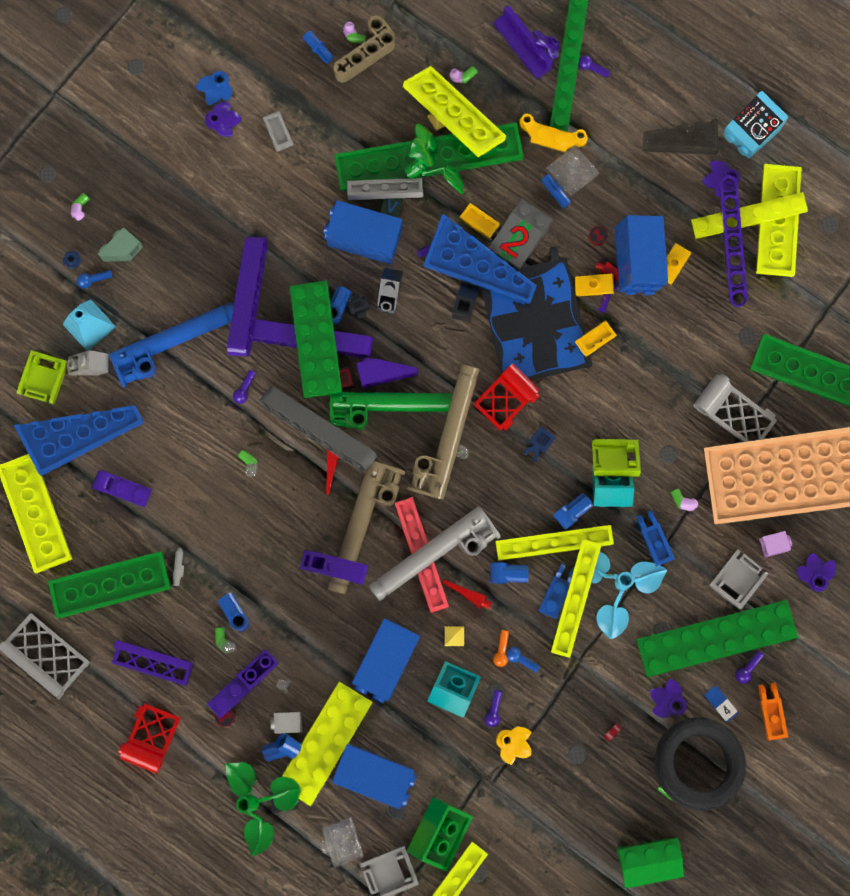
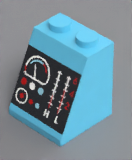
M761 91L726 126L723 134L729 143H733L737 147L741 155L750 159L781 131L788 116Z

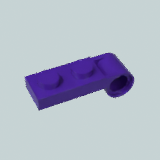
M98 470L91 487L97 491L110 494L144 508L152 489L102 470Z

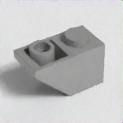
M89 350L69 356L67 362L68 375H101L108 373L109 354Z
M274 713V717H271V730H274V734L302 732V713Z

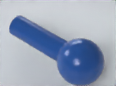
M111 270L90 276L84 273L77 277V284L85 289L90 287L93 282L113 276Z
M517 647L507 649L508 661L519 662L532 671L538 672L540 666L521 655Z

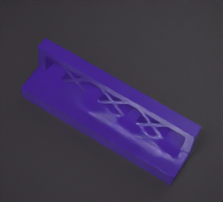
M509 5L506 6L504 14L493 21V25L537 80L552 69L553 60L541 45L535 43V37Z
M116 640L114 645L116 651L112 664L187 686L194 663ZM121 650L128 652L131 660L125 663L118 661ZM142 656L146 657L150 663L145 668H139L136 662ZM163 662L166 664L168 671L159 674L154 665ZM178 668L186 669L184 680L176 679L173 671Z

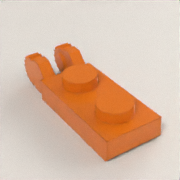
M776 683L770 684L773 699L767 700L764 685H758L767 741L788 738L781 698H779Z

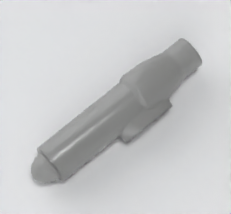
M178 548L175 552L173 586H179L181 577H183L184 566L182 565L183 552L181 548Z

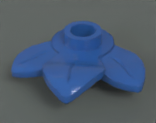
M216 71L212 76H204L196 85L197 90L206 92L205 99L208 105L216 104L221 98L229 101L232 96L229 77L223 71ZM219 79H223L222 83H218L217 81Z

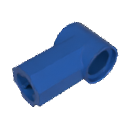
M337 286L330 300L331 311L338 313L333 318V325L340 323L342 314L353 294L342 286Z
M582 493L571 503L564 505L553 516L567 530L593 504Z
M490 563V583L528 582V565Z
M231 592L218 600L220 607L229 620L230 626L237 631H245L249 627L250 621L234 594ZM243 617V625L236 627V619Z
M283 733L275 742L264 745L262 753L264 759L268 762L284 756L293 759L299 754L301 744L286 733Z

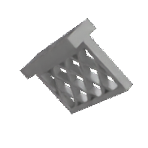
M32 613L28 615L5 642L0 644V651L58 700L90 664L86 658ZM31 620L36 622L38 632L26 633V625ZM41 634H50L52 636V644L41 645ZM38 635V645L27 646V636ZM24 636V647H15L11 642L15 637ZM52 647L53 657L42 658L41 648ZM55 647H66L67 656L56 657ZM38 648L39 659L30 660L27 656V649ZM79 658L84 662L79 669H70V659ZM67 659L68 670L56 671V660ZM53 661L54 671H43L42 662ZM68 673V681L61 686L57 682V674Z

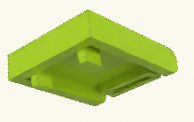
M31 350L17 389V394L22 395L24 389H26L24 396L47 402L49 399V403L54 405L67 370L68 361ZM44 359L55 362L54 369L40 366V360Z
M592 440L594 476L640 477L641 467L638 440ZM627 453H634L635 461H629L628 463Z

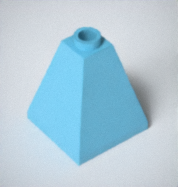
M92 300L80 304L68 315L63 323L64 327L86 351L91 350L116 328Z

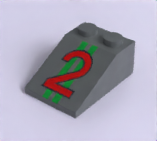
M521 199L489 249L520 270L549 231L553 218Z

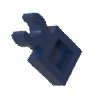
M540 426L529 441L533 446L525 450L524 456H527L529 452H533L535 457L532 461L535 462L539 457V451L545 454L556 437Z

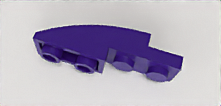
M305 550L299 569L363 585L368 565Z
M265 649L207 703V706L221 719L243 700L279 662Z

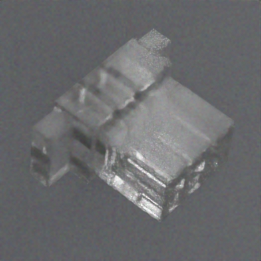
M278 680L277 688L285 690L284 693H288L291 680Z

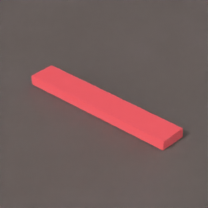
M410 497L395 502V506L410 552L413 554L428 542L414 499ZM433 562L418 573L430 613L449 607L435 563Z

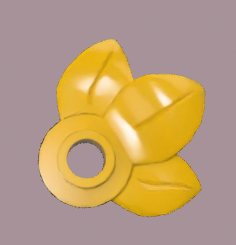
M515 727L511 731L502 730L498 733L496 743L501 748L500 756L503 761L512 765L515 757L527 758L531 755V748L526 742L531 735L530 730L524 727ZM508 736L509 742L505 744L504 738Z

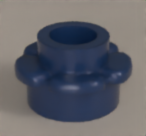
M68 251L65 253L63 258L65 266L74 269L81 264L78 252Z

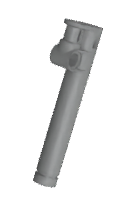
M478 506L368 586L375 597L381 601L386 595L391 594L455 546L459 545L467 555H477L487 547L490 541L494 538L499 539L501 536L485 512ZM471 541L476 544V549L473 552H470L467 548L468 543Z

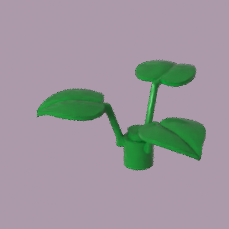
M417 123L415 125L417 138L412 141L408 154L409 157L415 159L404 168L406 175L409 178H416L420 174L425 176L436 171H443V176L447 182L462 196L464 193L462 178L451 165L447 164L445 167L441 166L425 170L427 166H433V157L428 150L430 148L435 151L437 149V141L429 129Z
M245 762L227 763L225 767L229 785L232 791L237 796H240L236 803L238 811L256 818L248 821L244 828V837L249 847L250 855L255 856L264 852L271 845L274 838V830L269 822H263V818L253 813V811L257 810L259 802L274 799L275 806L281 811L293 809L299 800L300 785L290 777H279L270 785L273 795L258 799L254 795H249L252 792L251 786L256 783L254 768Z

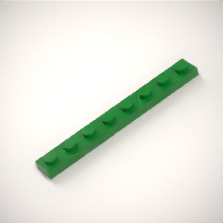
M588 0L569 1L550 127L568 132Z

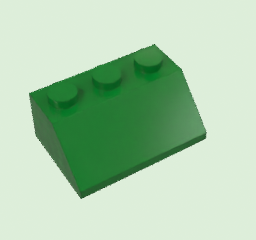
M433 797L406 852L422 862L447 871L473 816Z
M675 836L616 848L625 889L684 877L680 844Z

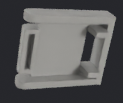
M737 549L708 586L737 609L741 610L769 573L765 571L761 576H758L763 568L745 554L738 560L736 557L741 551ZM725 584L736 592L738 596L734 599L720 587Z
M405 845L360 863L361 868L367 865L370 866L369 869L363 871L371 895L379 892L380 895L378 896H392L419 885ZM405 858L411 876L404 878L398 863L399 859Z

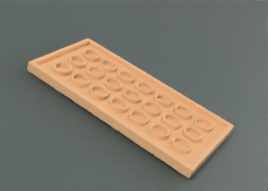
M850 427L704 448L715 524L850 507Z

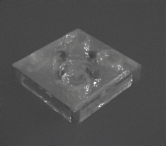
M576 145L546 169L554 180L563 187L562 189L569 197L573 196L599 175L596 168Z
M352 817L322 828L325 841L321 842L320 847L324 854L330 853L334 868L363 856Z

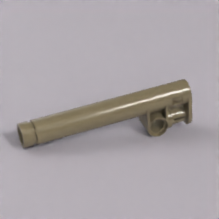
M461 364L460 374H458L436 457L421 455L416 459L412 472L414 475L411 486L407 487V490L444 499L480 369ZM424 458L429 461L427 469L419 467L418 462L420 459Z
M376 461L370 465L365 472L338 558L357 561L375 503L383 506H392L396 502L400 488L398 485L401 476L405 475V471ZM384 493H392L393 498L390 501L383 500L382 496ZM331 577V582H329L327 589L346 595L347 586L350 582Z

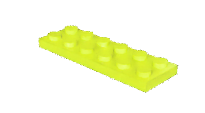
M430 66L404 81L403 87L477 157L505 141L506 135L433 67Z
M764 164L761 202L800 193L802 167ZM799 214L759 224L756 274L794 277Z
M29 454L1 464L0 478L34 573L37 574L73 560L43 476L39 475Z
M338 682L301 743L299 754L291 760L282 777H290L298 782L301 789L299 800L309 806L313 804L344 752L346 745L351 740L373 703L341 682Z

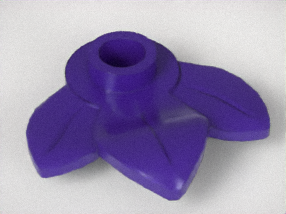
M532 31L537 37L535 43L543 46L551 59L557 58L559 56L558 50L560 49L558 40L552 36H545L540 31Z
M229 102L216 104L213 111L208 112L204 119L205 124L210 129H215L223 137H231V127L239 124L242 120L238 113L230 111L231 106Z
M712 161L710 162L712 173L705 176L702 180L705 186L715 189V196L720 197L719 184L722 178L731 175L739 183L740 175L736 170L730 169L725 162ZM726 180L723 182V187L727 190L734 186L732 181Z
M812 553L806 560V566L797 567V573L799 578L808 583L813 591L821 592L828 587V580L835 576L836 564L834 560L823 564L821 559ZM816 579L821 581L820 586L815 584Z
M669 679L665 689L654 688L650 690L651 698L657 704L652 710V713L656 716L666 718L671 714L678 716L685 712L687 704L682 698V688L676 681ZM674 702L679 703V709L676 710L673 708Z

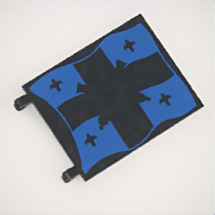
M551 247L549 250L551 261L522 267L520 270L515 269L537 285L530 304L481 287L501 374L513 363L530 380L593 366L590 355L585 357L575 343L576 340L585 335L567 258L559 259L557 247Z

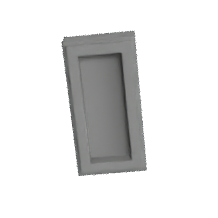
M280 111L262 117L276 152L294 145Z

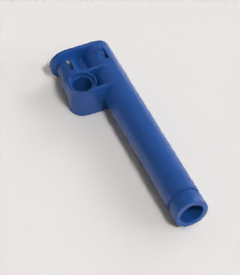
M229 302L225 306L222 305L109 353L123 388L127 387L126 384L131 381L152 378L156 374L157 369L152 358L153 355L230 323L234 308L233 303ZM150 364L151 367L148 371H142L144 365Z

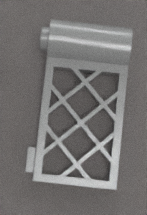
M716 374L693 406L741 442H749L747 432L755 431L757 433V440H763L777 420L774 418L776 415L767 408L764 411L731 386L730 379L726 375ZM731 392L737 396L738 404L729 405L728 396ZM749 405L752 407L754 416L744 417L743 406ZM739 407L740 417L731 418L729 408ZM726 408L727 419L721 420L715 415L719 409ZM759 417H765L770 421L766 428H759ZM754 418L756 429L746 430L745 419ZM741 420L743 431H735L732 428V421Z

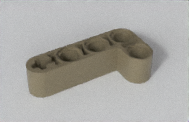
M374 15L368 20L369 34L372 38L334 64V75L338 82L345 83L394 50L396 46L395 34L381 16ZM374 25L381 26L378 29L373 28ZM385 39H390V40H391V41L388 42V43L383 42V40H385ZM370 49L377 50L374 53L368 52ZM355 59H360V60H362V61L359 62V63H354V62H353Z

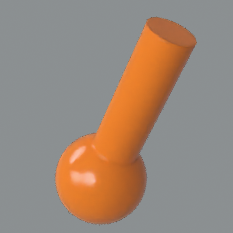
M501 630L498 652L493 656V662L498 667H503L508 663L506 655L508 630Z

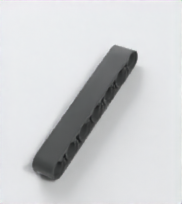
M271 386L258 401L260 406L361 472H366L377 458L376 453L372 449L275 387Z

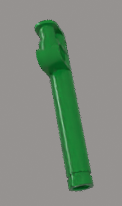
M342 392L330 395V423L336 427L363 430L368 424V411L448 412L453 393ZM357 416H361L364 418V421L361 424H356L354 419Z

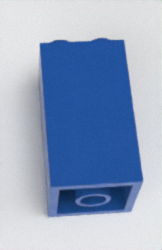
M337 200L335 206L332 205L330 209V223H326L324 228V239L327 241V246L392 265L402 233V219Z
M627 215L615 226L619 292H626V295H635L637 293L654 295L655 292L662 289L668 283L663 216Z
M384 618L352 682L356 685L354 689L364 694L369 691L374 694L372 698L382 703L385 700L390 701L420 640V636Z
M347 744L332 783L400 809L402 805L406 806L410 796L407 793L408 787H413L417 775L414 774L415 769Z

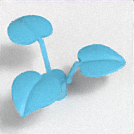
M602 552L599 553L591 583L600 582L602 576L604 578H614L615 586L620 590L613 607L605 605L598 610L596 615L599 628L609 639L618 637L626 629L629 622L627 610L617 608L624 591L634 582L640 592L652 593L656 591L667 572L666 568L660 565L656 567L652 562H639L631 568L630 573L623 572L619 576L617 574L607 575L605 573L610 569L609 558Z

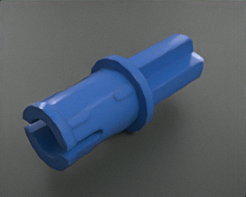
M312 31L304 34L303 40L312 48V52L317 53L325 63H330L334 57L324 46V42L320 41Z
M550 174L542 178L541 182L551 193L550 196L557 200L562 209L566 208L572 200L562 190L563 187L559 186Z

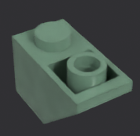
M123 227L114 233L112 240L108 244H104L100 248L98 256L103 262L131 261L143 246L139 240Z

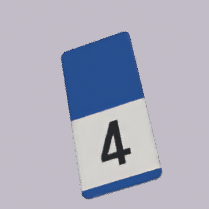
M714 686L705 694V697L726 722H729L738 714V711L717 686Z

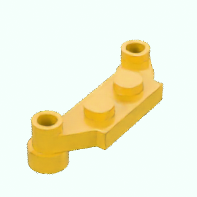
M524 114L520 119V128L523 131H527L531 137V143L565 153L571 147H583L587 143V134L582 129L574 133L536 123L530 114Z

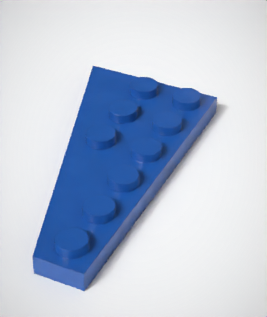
M442 214L423 266L530 304L537 285L512 268L506 261L499 258L472 235L464 231L458 224L451 221L445 214Z
M133 405L102 412L96 411L83 415L78 414L22 425L17 424L14 427L39 475L42 476L144 424V421L136 406Z

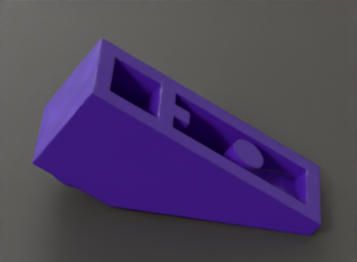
M369 357L361 359L357 363L363 389L418 376L416 367L380 359H371Z

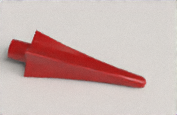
M598 261L595 268L601 271L599 275L613 274L614 280L618 281V269L608 261L605 265Z
M328 450L327 495L330 494L333 476L339 459L338 456Z
M443 580L445 585L463 595L481 609L482 606L487 609L490 608L492 602L486 600V595L463 588L448 580Z

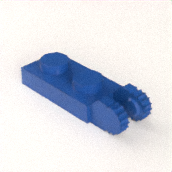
M652 510L647 512V516L652 526L647 528L641 515L636 516L654 564L657 567L675 558L660 523L657 522Z
M563 562L556 576L553 577L538 611L554 619H557L566 599L574 572L573 567L569 572L567 581L561 579L560 576L564 572L566 565Z

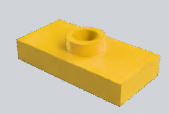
M471 203L459 217V220L488 240L492 238L500 227L499 222Z
M675 243L667 256L668 283L672 285L691 255L690 251Z
M613 274L575 277V295L577 297L614 294Z
M605 320L576 340L575 343L584 356L587 357L617 335Z

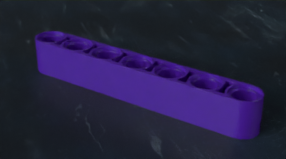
M727 175L720 181L719 191L730 304L734 307H741L747 302V286L738 183L735 177ZM730 180L734 186L732 189L727 190L723 187V182ZM732 199L735 202V207L728 209L725 206V201ZM734 218L737 222L736 227H728L726 224L727 219ZM730 237H736L738 239V245L736 247H732L728 244V239ZM738 256L740 264L733 266L730 263V257ZM735 274L742 278V282L739 285H735L731 281L732 276ZM740 293L743 296L741 304L733 301L734 294Z
M266 237L245 238L227 344L229 356H249L251 352L267 253Z
M256 319L252 341L297 348L294 325ZM334 331L337 354L361 358L371 357L372 337Z

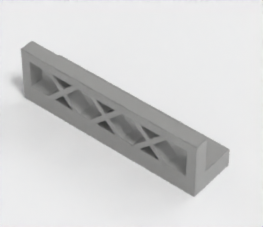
M422 178L347 181L348 200L423 197Z

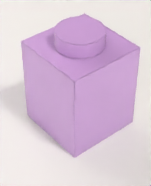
M786 531L759 539L765 558L791 550L792 541L790 536L786 535Z

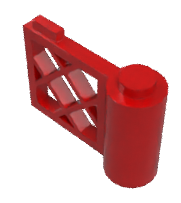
M513 363L473 405L500 431L502 429L507 430L514 423L512 419L530 401L534 403L540 397V389ZM499 383L506 388V396H495V387ZM492 398V410H484L479 404L484 399ZM495 398H506V409L495 410ZM508 398H516L522 404L517 409H508ZM495 412H506V420L501 425L495 420Z
M144 703L143 707L139 706L135 717L138 718L126 744L122 743L118 754L121 755V760L157 774L161 769L166 752L181 718ZM148 709L155 713L157 719L146 724L144 715ZM167 718L175 720L173 727L164 731L161 721ZM158 722L162 732L151 737L148 726ZM145 728L149 738L142 741L135 739L137 731ZM163 735L166 741L163 749L155 747L152 739Z

